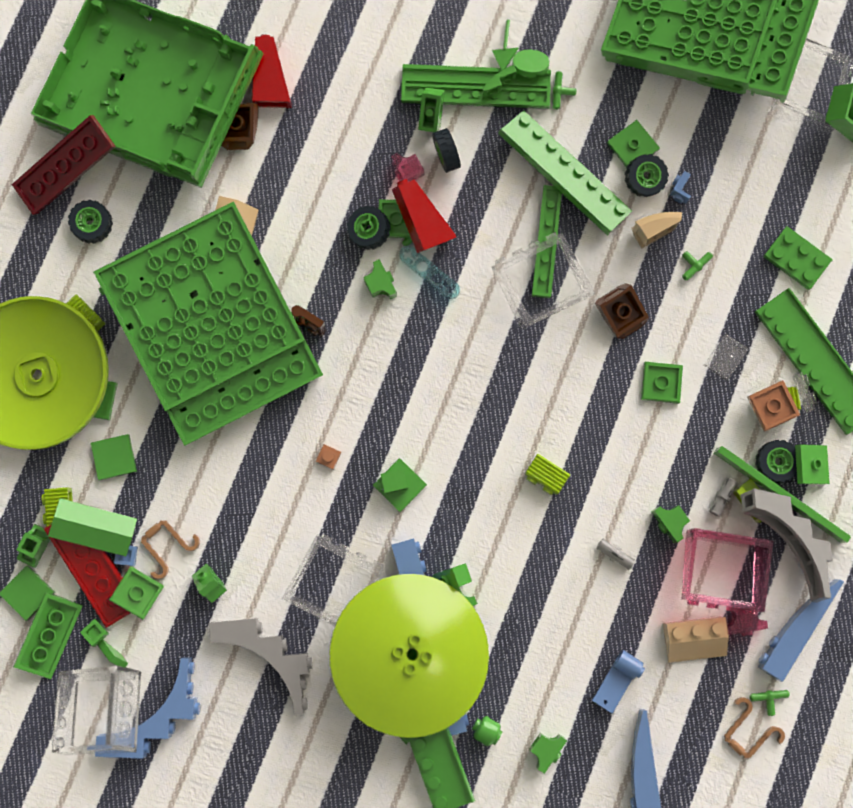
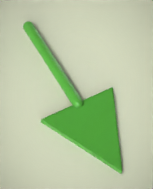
M509 19L506 20L503 49L492 50L501 71L506 69L519 49L518 47L507 48Z

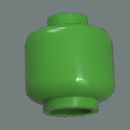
M488 716L483 717L481 720L477 719L472 727L475 730L473 734L474 739L485 746L496 745L503 732L500 730L501 725Z

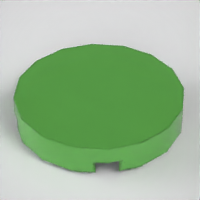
M532 49L517 52L512 60V65L515 66L517 74L528 78H534L541 74L540 76L544 75L548 71L550 63L547 55Z

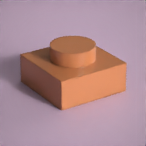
M323 444L316 462L334 470L342 452Z

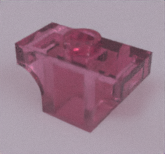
M396 153L391 156V162L396 169L394 173L398 181L407 179L408 182L414 179L416 181L424 176V168L416 154L410 157H402Z
M754 606L731 609L732 618L730 623L727 624L729 635L741 633V636L753 635V631L768 629L767 621L757 617Z

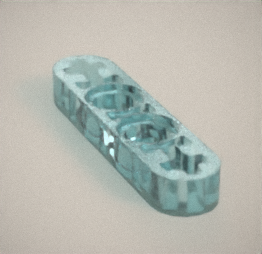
M404 246L401 248L399 257L406 266L446 298L455 299L458 297L460 287L457 282L421 253H417L413 247ZM409 251H411V256L414 259H416L417 256L419 257L415 261L414 265H411L413 263V260L411 258H404V252L408 253ZM425 262L428 265L427 270L419 271L417 269L418 263ZM434 274H440L442 281L434 283L431 277ZM445 280L448 281L446 283L448 287H455V294H448V289L445 286L443 287V289L440 288L442 285H444Z

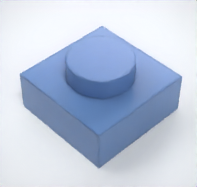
M129 546L126 557L115 554L114 564L135 566L138 547Z

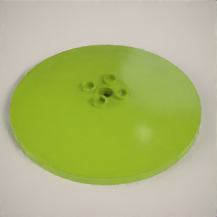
M26 296L11 299L0 304L1 445L22 450H39L59 445L74 437L88 425L104 399L109 373L104 343L98 331L87 317L64 302L49 297ZM36 370H40L42 373L38 380H35L33 377Z
M400 574L386 577L370 584L356 594L346 605L332 633L329 663L332 679L340 698L350 712L360 721L388 735L406 738L422 737L448 728L463 717L473 706L486 680L489 664V646L479 615L471 603L459 591L433 577L418 574ZM411 648L417 651V658L413 661L407 658V651Z

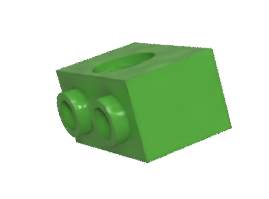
M426 87L422 92L418 130L437 132L441 127L445 90Z

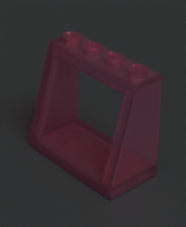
M697 528L687 530L681 599L687 600V604L699 606V602L707 603L706 607L718 609L719 606H725L726 611L732 612L744 609L746 614L751 615L765 612L773 541ZM697 540L755 549L752 603L691 593Z

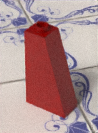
M267 34L255 36V46L263 52V56L253 76V103L259 107L292 108L274 37Z
M407 179L396 183L397 187L393 188L392 192L417 253L456 238L453 230L415 179L409 182Z

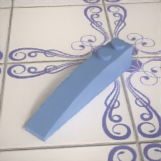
M834 579L829 583L831 598L820 602H811L809 599L796 611L778 635L770 640V648L767 653L764 652L759 658L758 662L760 664L758 668L776 680L784 681L843 585V580Z
M640 709L632 747L631 785L633 798H630L631 808H661L648 715L645 709Z

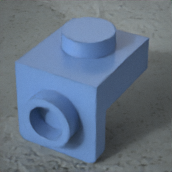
M686 171L681 176H676L672 183L675 187L670 193L676 202L685 204L691 197V195L682 191L691 175Z

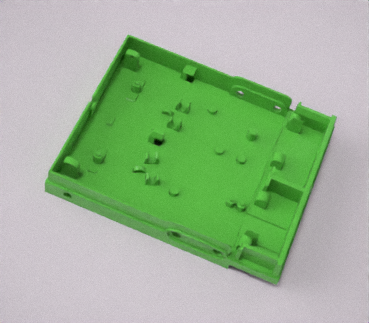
M85 0L63 45L67 51L65 54L60 52L31 115L38 125L65 136L88 116L94 115L116 146L109 152L110 154L202 188L262 59L263 52L258 50L253 44L250 46L230 39L226 34L224 36L218 30L181 16L169 14L135 0ZM121 75L124 76L122 81H120Z
M618 0L601 48V53L608 62L690 80L704 86L738 94H746V91L749 90L752 96L759 94L780 99V102L784 103L819 0Z
M234 201L93 271L101 286L98 288L101 295L105 294L184 446L323 376Z

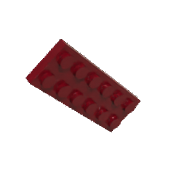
M90 115L11 185L32 215H37L116 146L95 116Z

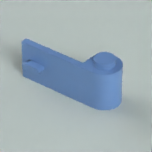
M622 650L592 701L613 714L631 681L636 677L640 678L645 670L643 667L644 663L625 650Z

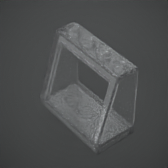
M807 38L801 57L843 67L838 86L849 84L847 80L853 71V65H851L853 58ZM770 97L765 117L826 133H831L835 129L825 121L826 115L785 99L784 103H781L780 99Z
M554 232L546 236L547 240L542 243L537 240L529 244V249L525 251L522 248L511 253L513 257L506 259L504 256L494 261L496 265L491 267L520 329L527 328L595 295L589 280L563 233L557 235ZM559 243L581 291L529 316L504 269Z
M324 534L321 537L316 535L282 599L335 626L339 616L294 594L319 546L374 573L375 576L371 584L383 579L387 570L383 569L385 565L375 560L373 563L367 561V556L358 551L356 554L349 552L350 547L339 543V545L332 543L333 539Z
M121 666L59 671L52 753L69 755L136 752L141 671ZM110 681L106 744L73 746L78 682Z

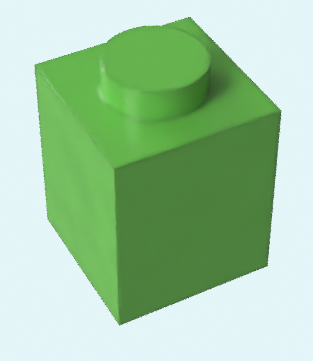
M404 469L382 473L381 479H378L380 491L384 490L385 494L408 489Z

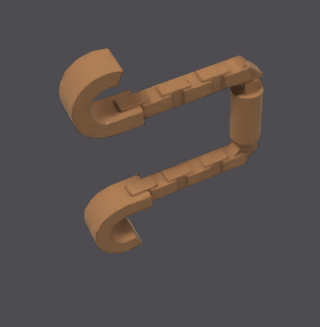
M160 520L159 523H156L145 532L141 543L163 567L162 574L158 575L156 572L150 573L152 577L156 579L166 577L169 568L152 546L147 543L148 538L150 539L162 529L161 526H165L184 549L194 551L200 545V539L196 534L192 537L195 540L194 546L189 547L167 521Z
M744 697L737 698L734 701L737 705L741 702H745L747 705L746 710L740 715L739 719L724 734L725 741L728 742V745L740 756L743 755V758H751L774 731L779 733V737L776 739L779 744L783 743L785 739L784 731L777 726H771L758 739L749 752H745V749L734 739L731 740L730 736L742 724L743 720L748 717L753 706L751 701Z

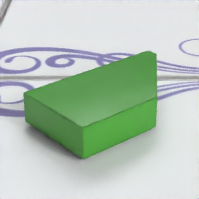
M102 640L97 645L109 662L125 669L129 664L122 654L105 640Z

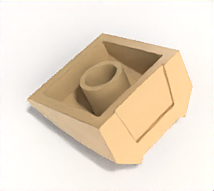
M682 212L657 213L635 221L632 231L640 247L644 248L674 231L682 219Z

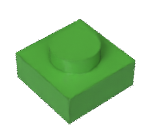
M97 619L90 622L80 632L92 647H96L109 634Z

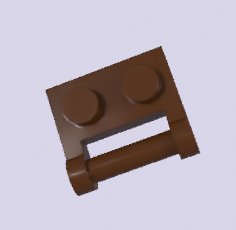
M299 305L292 307L291 313L298 326H305L308 328L307 331L313 336L319 335L322 337L326 328L323 320Z

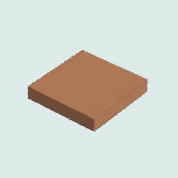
M783 380L747 397L764 432L800 416Z

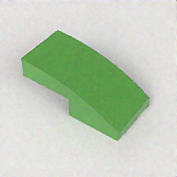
M515 66L507 67L492 77L483 87V97L501 92L502 83L515 79L517 73Z

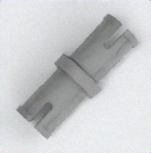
M726 477L722 488L716 493L717 497L709 510L710 513L721 517L725 506L731 501L730 497L738 482Z
M603 538L596 547V549L609 556L611 561L618 562L628 570L631 569L636 561L622 552L620 547L616 548Z

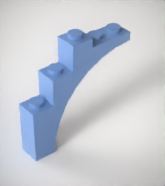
M192 657L180 659L179 672L174 687L165 703L152 717L132 729L96 736L95 757L143 759L147 756V753H150L151 742L148 741V738L169 739L175 733L176 724L173 722V719L193 720L199 715L200 702H197L198 697H190V694H193L194 684L191 682V674H194L195 663L192 662Z

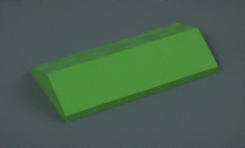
M59 498L48 537L126 557L137 519Z
M45 592L13 667L51 679L82 609V605Z

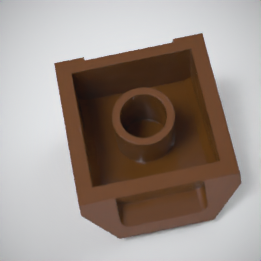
M255 103L240 104L221 145L226 150H249L256 137L258 105Z
M627 283L617 286L595 302L597 309L617 339L628 337L642 328L649 319L632 285Z

